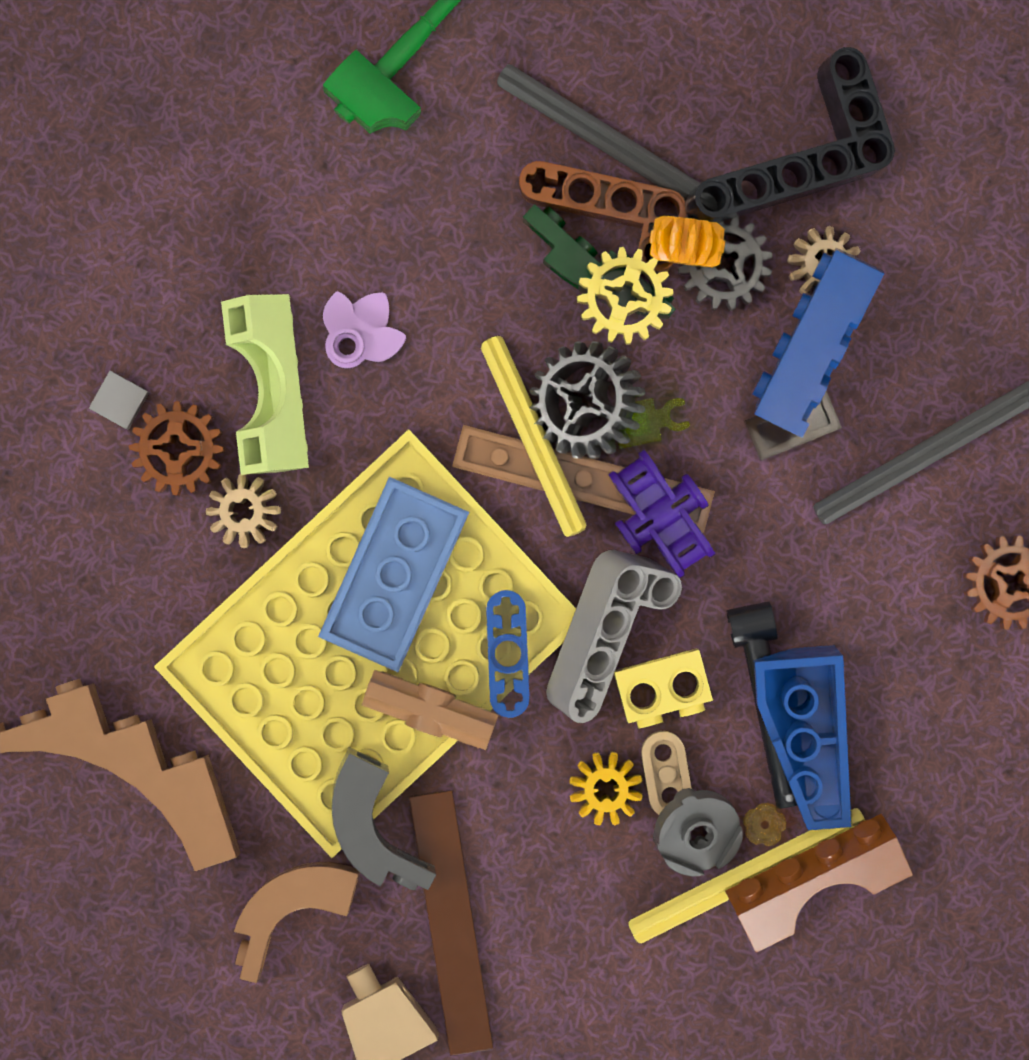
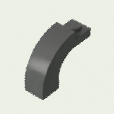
M349 747L337 771L332 793L333 826L344 854L363 876L380 887L388 871L394 873L392 879L408 889L416 890L420 886L429 890L436 876L435 866L391 845L381 836L373 820V806L389 774L388 765Z

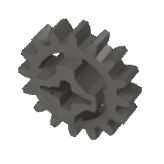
M738 217L732 218L729 225H724L723 221L718 222L725 229L724 235L733 236L743 241L738 245L725 243L722 256L727 258L732 255L735 262L731 266L733 274L729 273L725 268L719 271L715 267H701L697 271L696 266L683 265L678 268V274L689 275L690 280L683 287L684 290L688 291L696 288L699 293L695 302L698 304L706 297L712 299L711 310L716 311L720 302L726 301L729 311H733L736 308V299L738 298L746 305L750 304L752 297L749 291L752 289L755 292L762 293L765 287L758 279L759 277H770L772 270L763 266V262L773 257L772 252H761L760 249L767 238L764 235L754 239L751 233L755 225L750 223L743 230L738 227ZM752 256L754 267L751 278L747 282L742 269L744 261ZM712 281L725 283L731 291H717L706 284Z

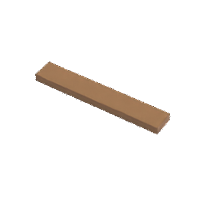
M463 425L452 467L544 491L522 440ZM553 449L576 500L632 515L635 514L608 476L610 472L615 471L618 473L625 467L587 457L582 459L573 458L571 453L562 454ZM641 472L632 478L628 484H633L643 477L645 473ZM664 478L671 489L681 483ZM698 487L709 506L705 509L699 507L688 515L701 532L704 533L715 491ZM686 495L672 504L671 508L673 509L688 499V496Z

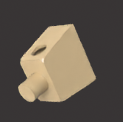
M366 964L346 976L357 998L344 1004L341 1011L356 1060H401L438 1041L439 1032L436 1026L399 977L380 985L370 964Z

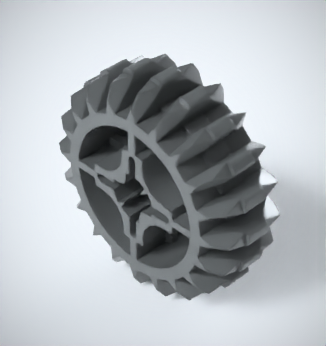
M592 341L588 348L584 342H575L573 352L564 346L558 348L560 361L553 357H547L545 363L549 368V372L537 371L534 373L538 380L543 381L541 388L532 387L529 390L531 395L539 397V403H534L529 408L542 415L534 424L547 429L543 439L549 440L550 444L557 442L556 451L566 454L571 450L572 457L582 459L586 453L589 458L598 459L602 449L608 454L615 453V440L622 444L630 442L628 434L624 431L626 427L634 430L640 428V424L632 419L633 413L640 414L646 411L643 405L635 403V398L642 397L646 393L642 387H633V384L641 377L639 371H627L631 365V359L626 356L618 358L617 348L608 346L604 350L600 342ZM595 365L591 374L586 373L581 382L571 384L566 381L578 369ZM609 376L613 381L616 391L615 406L609 401L607 395L608 387L611 383L608 380ZM574 392L590 394L588 396L593 397L592 403L600 406L601 409L591 406L586 407L585 405L587 404L582 403V398L574 394ZM559 396H562L567 404L566 414L563 419L559 409ZM597 416L609 419L595 433L579 436L583 427H588Z

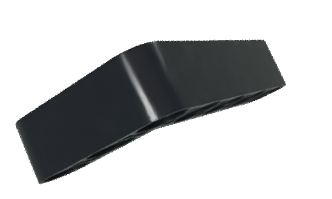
M843 47L828 57L818 69L819 87L837 141L703 181L686 197L685 210L688 218L718 223L868 178L888 166L894 157V143L864 55L858 49ZM836 63L842 64L847 68L849 80L838 76L835 70ZM849 104L855 105L861 110L862 122L851 117ZM863 145L873 149L876 154L875 163L865 159L862 152ZM823 157L834 161L837 168L836 175H831L825 171L822 164ZM783 169L791 170L797 178L796 187H791L784 182L782 178ZM742 181L751 182L757 189L756 199H750L744 195L741 186ZM702 193L711 194L717 202V210L715 212L704 208L701 203Z

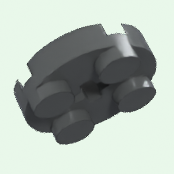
M691 788L682 789L677 792L674 800L665 806L659 814L653 833V841L666 864L675 872L686 876L705 875L703 870L711 869L714 866L720 869L727 865L738 852L743 838L738 814L727 798L713 791H695ZM704 825L703 827L707 831L705 837L697 836L694 841L690 840V832L695 827Z

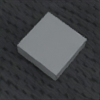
M109 371L89 409L129 430L150 392Z

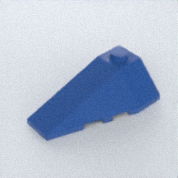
M835 645L791 648L754 660L756 704L807 830L852 827L844 661L842 653Z

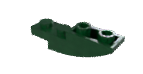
M534 204L523 216V223L552 248L551 252L543 259V264L562 280L582 293L587 294L588 290L579 285L580 278H592L593 275L587 269V265L590 262L599 267L603 265L602 261L599 263L594 258L598 254L597 250L580 235L575 240L562 229L566 225L565 221L550 207L547 206L542 211ZM612 250L608 253L612 259L617 258V255ZM626 267L613 269L607 272L601 279L612 281L624 275ZM639 277V282L644 291L655 296L653 286H650L643 278ZM624 285L621 291H613L612 294L619 297L618 305L626 307L629 301H637V298L631 295L632 288L630 286ZM595 296L596 300L604 304H607L606 300L598 298V296ZM673 296L663 298V303L669 305L671 311L669 314L658 313V318L669 319L675 312L676 308L670 304L674 300ZM637 311L634 314L647 316L649 313Z

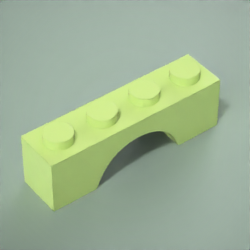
M289 294L246 295L221 301L226 345L240 352L248 360L254 370L258 383V404L255 413L243 428L236 431L241 475L276 473L309 468L308 446L305 438L302 411L303 403L297 367L298 359L293 332V315Z

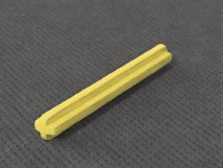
M501 336L487 339L482 343V353L563 534L566 537L579 534L586 528L585 519L549 440L543 439L545 435L543 426L534 424L539 417L534 410L529 408L532 405L531 399L505 341Z

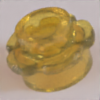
M761 803L756 809L748 810L743 820V824L747 829L745 831L746 837L756 845L764 843L765 846L775 845L781 840V833L786 830V819L783 813H778L776 811L777 808L769 803ZM763 821H767L769 823V827L767 829L761 828V823Z

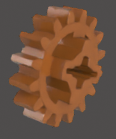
M180 401L174 402L173 410L170 412L164 404H158V416L154 418L144 413L142 417L147 426L144 429L134 427L132 430L134 434L140 437L139 443L129 445V450L139 452L140 458L131 463L132 467H144L146 471L142 475L141 480L147 483L155 478L157 480L155 491L162 493L169 484L174 496H180L182 486L186 485L191 493L198 492L196 481L200 479L210 484L212 479L207 473L209 469L221 470L222 465L215 461L214 458L215 454L226 452L225 447L215 445V439L223 435V432L220 429L210 430L208 426L214 418L212 415L207 414L199 419L200 407L194 404L187 412H184L183 404ZM169 421L167 423V431L158 440H152L154 432L161 425ZM187 421L193 423L201 431L205 441L194 440L188 433ZM176 437H179L181 443L196 448V450H187V452L180 453L176 461L174 454L158 449L159 447H168V445L175 444ZM150 456H159L166 464L168 476L162 474L154 466ZM196 457H204L197 470L186 476L187 466Z
M1004 536L996 537L995 549L989 544L983 543L980 546L984 554L983 558L974 556L969 558V562L976 567L974 573H963L964 579L973 581V587L964 591V596L976 597L977 599L971 610L976 613L986 610L984 622L987 624H992L997 618H1000L1001 629L1009 630L1012 620H1015L1019 629H1026L1028 624L1029 605L1016 612H1006V609L1010 608L1013 601L1023 600L1029 603V544L1026 548L1023 547V536H1014L1011 546L1008 545ZM1004 554H1018L1009 565L1002 566L993 562ZM1017 573L1016 582L1026 591L1009 590L1006 592L1008 584L997 574L1015 575ZM984 577L989 579L993 594L990 599H988L984 590Z

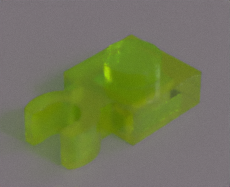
M653 398L635 401L636 404L643 405L646 410L640 414L633 413L632 419L640 424V428L634 430L626 427L624 431L628 434L630 442L622 444L617 441L618 448L620 450L661 441L659 428L666 427L674 432L686 430L690 427L689 421L675 423L670 418L671 409L685 405V400L682 398L671 399L662 409L655 410Z

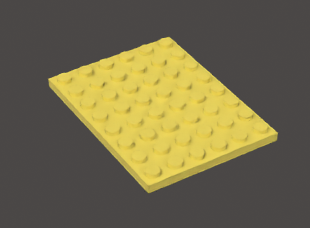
M408 429L154 667L324 851L333 858L342 849L333 826V786L339 766L349 747L388 765L389 774L373 806L372 816L374 820L458 741L445 735L437 737L405 725L404 720L362 706L374 670L384 671L417 685L421 682L455 694L456 699L491 711L493 708L490 703L486 607L489 599L499 591L511 590L519 594L524 600L526 606L529 674L564 642L576 608ZM389 477L470 512L399 672L318 637ZM510 597L501 598V605L494 606L493 608L494 614L502 616L503 629L494 627L493 635L494 637L502 634L521 636L520 626L511 629V616L519 613V606L512 605ZM503 641L496 647L495 657L501 665L513 666L520 660L521 650L515 642ZM522 670L511 674L495 671L496 681L505 678V691L502 694H497L498 702L514 689L513 678L523 679Z

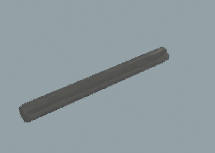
M507 64L499 74L497 79L499 87L657 186L674 190L686 200L687 195L700 184V182L513 65ZM702 193L701 203L704 208L715 212L717 210L715 198L711 194Z
M1029 381L817 502L813 508L822 524H829L1028 409Z

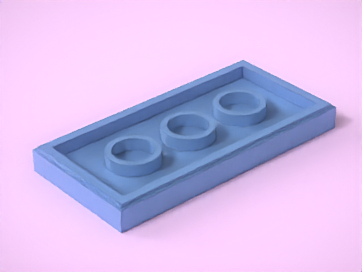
M389 477L318 637L399 672L470 512Z

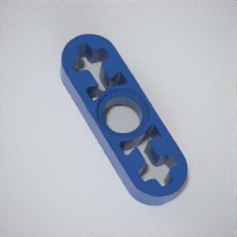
M502 590L495 593L489 599L486 607L490 703L494 711L500 716L513 718L521 715L526 710L530 697L526 606L519 594L511 590ZM510 597L511 604L519 606V613L511 616V629L520 626L521 636L502 634L494 637L493 635L494 627L503 629L502 616L494 614L493 611L494 606L501 605V598ZM503 641H513L521 650L520 660L513 666H503L495 657L496 647ZM522 670L523 679L513 678L514 691L522 693L523 699L522 701L515 702V709L508 710L506 709L505 702H498L497 694H502L505 691V678L496 681L495 671L511 674Z

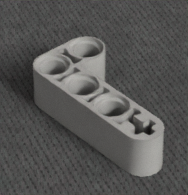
M608 550L601 553L592 565L548 682L546 694L550 703L577 723H585L592 720L602 706L639 606L654 609H667L671 607L681 595L682 584L679 577L647 557L617 550Z

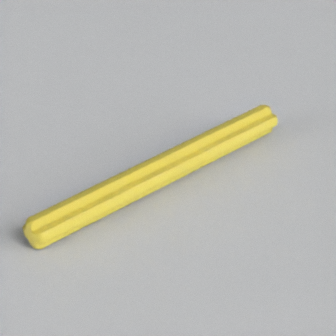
M854 808L851 810L852 827L810 830L629 921V928L638 943H644L728 901L729 898L725 891L738 885L741 881L752 878L778 865L783 860L790 859L817 846L824 840L831 839L857 826L860 822L865 821V818L858 808Z

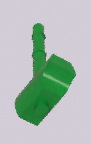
M438 0L424 16H420V20L408 29L375 65L368 61L359 51H353L323 84L324 93L337 104L333 109L335 113L348 124L355 120L370 134L384 127H398L406 131L420 116L421 107L398 88L391 79L420 49L430 34L436 31L435 28L461 0Z

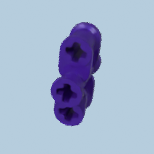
M642 450L638 453L639 458L618 473L612 471L608 474L614 486L635 513L625 521L619 519L615 522V525L636 555L642 552L643 545L653 539L671 569L680 579L685 576L684 570L705 556L711 558L715 555L706 537L688 515L699 507L705 509L709 504L687 473L681 477L682 482L671 489L653 460L645 450ZM643 471L645 472V475L631 485L628 484L632 478ZM684 496H688V499L673 509L671 508L672 504ZM649 520H652V523L650 525H648L646 528H644L637 534L635 533V530L637 528H639ZM692 544H695V546L692 549H690L682 556L678 557V554L680 552H682Z

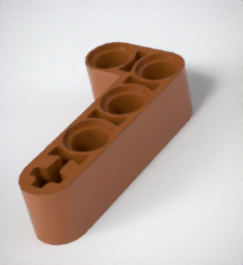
M534 161L527 164L519 176V190L522 197L530 204L545 208L548 206L558 211L642 229L638 249L642 250L641 261L645 263L648 262L645 257V248L651 245L649 243L650 233L657 218L654 213V207L662 201H668L676 206L678 217H686L684 198L678 192L667 188L544 161ZM537 174H543L547 184L558 186V177L565 178L562 185V199L554 198L556 195L555 188L543 187L540 193H534L532 184L527 183V180H535ZM576 183H585L592 188L594 194L589 202L577 203L570 198L569 189ZM619 192H627L634 197L636 206L630 212H618L612 206V197ZM665 262L661 265H656L654 271L656 274L666 272L673 266V263Z

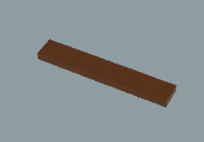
M453 789L410 796L419 859L434 865L436 876L429 890L424 889L450 1056L493 1049V1040Z

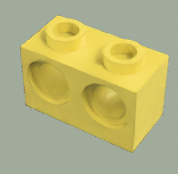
M697 648L618 669L614 672L626 720L628 723L636 721L638 728L663 722L661 714L676 710L679 711L680 717L705 711L704 703L713 701L701 654ZM681 672L692 673L697 681L695 691L688 696L677 695L673 689V680ZM640 683L651 685L655 691L654 701L647 707H637L631 702V691Z

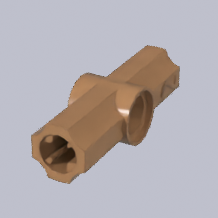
M378 670L373 672L362 706L404 720L405 725L437 737L445 735L459 742L484 750L487 749L499 715L456 699L455 694L421 682L417 685L403 680V678Z

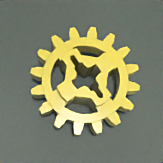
M619 247L616 259H612L606 251L601 254L602 266L599 267L591 262L587 265V269L593 275L592 278H580L579 285L588 290L587 294L577 296V303L588 304L589 307L581 315L582 320L594 318L596 323L592 332L597 334L603 328L608 330V342L610 343L614 341L617 334L623 335L626 345L631 344L633 333L638 332L643 340L648 339L647 327L649 325L659 330L663 326V323L657 317L658 313L669 314L671 311V307L663 303V298L672 296L673 289L662 288L661 284L669 277L668 272L656 274L654 269L658 260L653 258L647 263L641 261V249L635 252L633 258L627 257L624 247ZM626 267L624 275L612 281L601 279L607 272L613 269ZM641 272L650 280L655 296L644 291L639 282ZM624 285L630 286L632 288L631 295L637 298L636 302L629 301L626 307L618 305L619 297L612 294L614 290L621 291ZM595 296L606 300L611 310L609 320L599 311ZM637 311L649 313L638 323L624 325L626 317Z

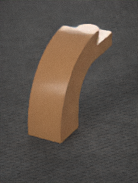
M311 862L291 867L268 880L249 900L234 932L251 936L250 941L242 939L235 965L242 966L240 979L253 983L258 982L262 974L273 930L276 924L289 913L300 909L315 908L348 916L360 872L355 867L343 864Z

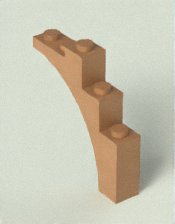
M77 679L56 686L58 695L46 699L51 716L47 717L45 709H41L20 716L21 726L6 730L4 723H0V754L5 752L43 751L72 756L105 768L136 787L162 812L181 839L194 871L237 858L241 854L209 755L198 758L196 750L171 758L173 766L167 768L152 719L140 722L137 714L113 722L115 731L110 732L94 683L83 686L81 679Z

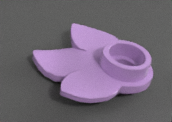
M337 291L328 300L323 311V321L329 332L325 349L328 358L336 366L354 368L364 360L383 362L390 359L401 349L406 340V335L397 329L386 327L389 319V303L385 293L366 295L352 304L345 295ZM344 339H351L355 342V351L350 355H344L339 350V345Z

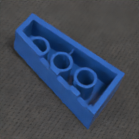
M835 248L832 256L823 253L812 277L819 280L812 295L803 293L792 314L793 317L799 319L792 335L783 332L772 356L779 359L772 374L764 371L752 395L759 398L756 403L755 415L803 438L809 426L807 419L813 408L816 409L820 404L831 380L830 375L833 369H836L840 364L851 341L850 336L853 330H856L884 276L883 270L838 248Z

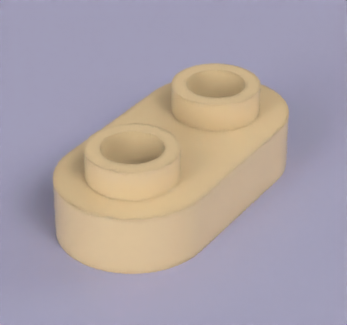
M656 731L650 734L643 742L641 748L649 802L658 815L668 804L662 799L664 789L673 787L679 792L682 789L691 788L685 747L679 737L669 731ZM661 744L668 745L671 749V755L666 760H658L654 754L656 747Z

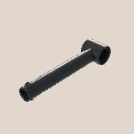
M770 601L728 609L726 612L728 623L731 624L733 633L731 634L734 648H744L766 760L771 775L776 808L783 809L797 806L756 704L754 660L771 655L769 641L778 639Z

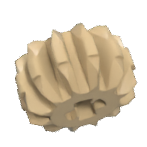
M828 226L824 231L823 240H821L818 231L812 228L807 232L810 244L799 238L794 242L793 245L796 250L803 255H789L787 259L789 264L801 266V269L792 272L789 278L791 281H797L802 277L807 280L799 290L801 294L808 293L812 286H816L819 281L812 277L819 263L818 259L815 258L817 254L820 255V258L823 253L832 256L835 248L841 249L853 256H857L860 253L858 246L845 250L843 247L850 239L848 233L841 235L836 242L833 240L834 228Z
M238 475V489L234 487L228 478L223 479L221 483L227 494L224 496L220 492L211 491L209 495L213 500L220 502V507L207 508L206 515H220L221 520L211 525V531L216 533L227 527L228 529L223 536L225 544H231L237 532H239L241 548L249 547L250 532L259 544L266 541L265 535L259 528L263 526L268 530L276 531L278 527L277 524L266 519L267 514L277 515L281 513V507L266 506V502L276 497V491L271 489L259 495L264 486V480L259 477L253 481L249 490L247 475ZM248 499L253 504L249 507V509L254 510L253 517L251 519L243 518L239 523L234 517L238 515L237 512H233L234 505L236 503L244 504Z

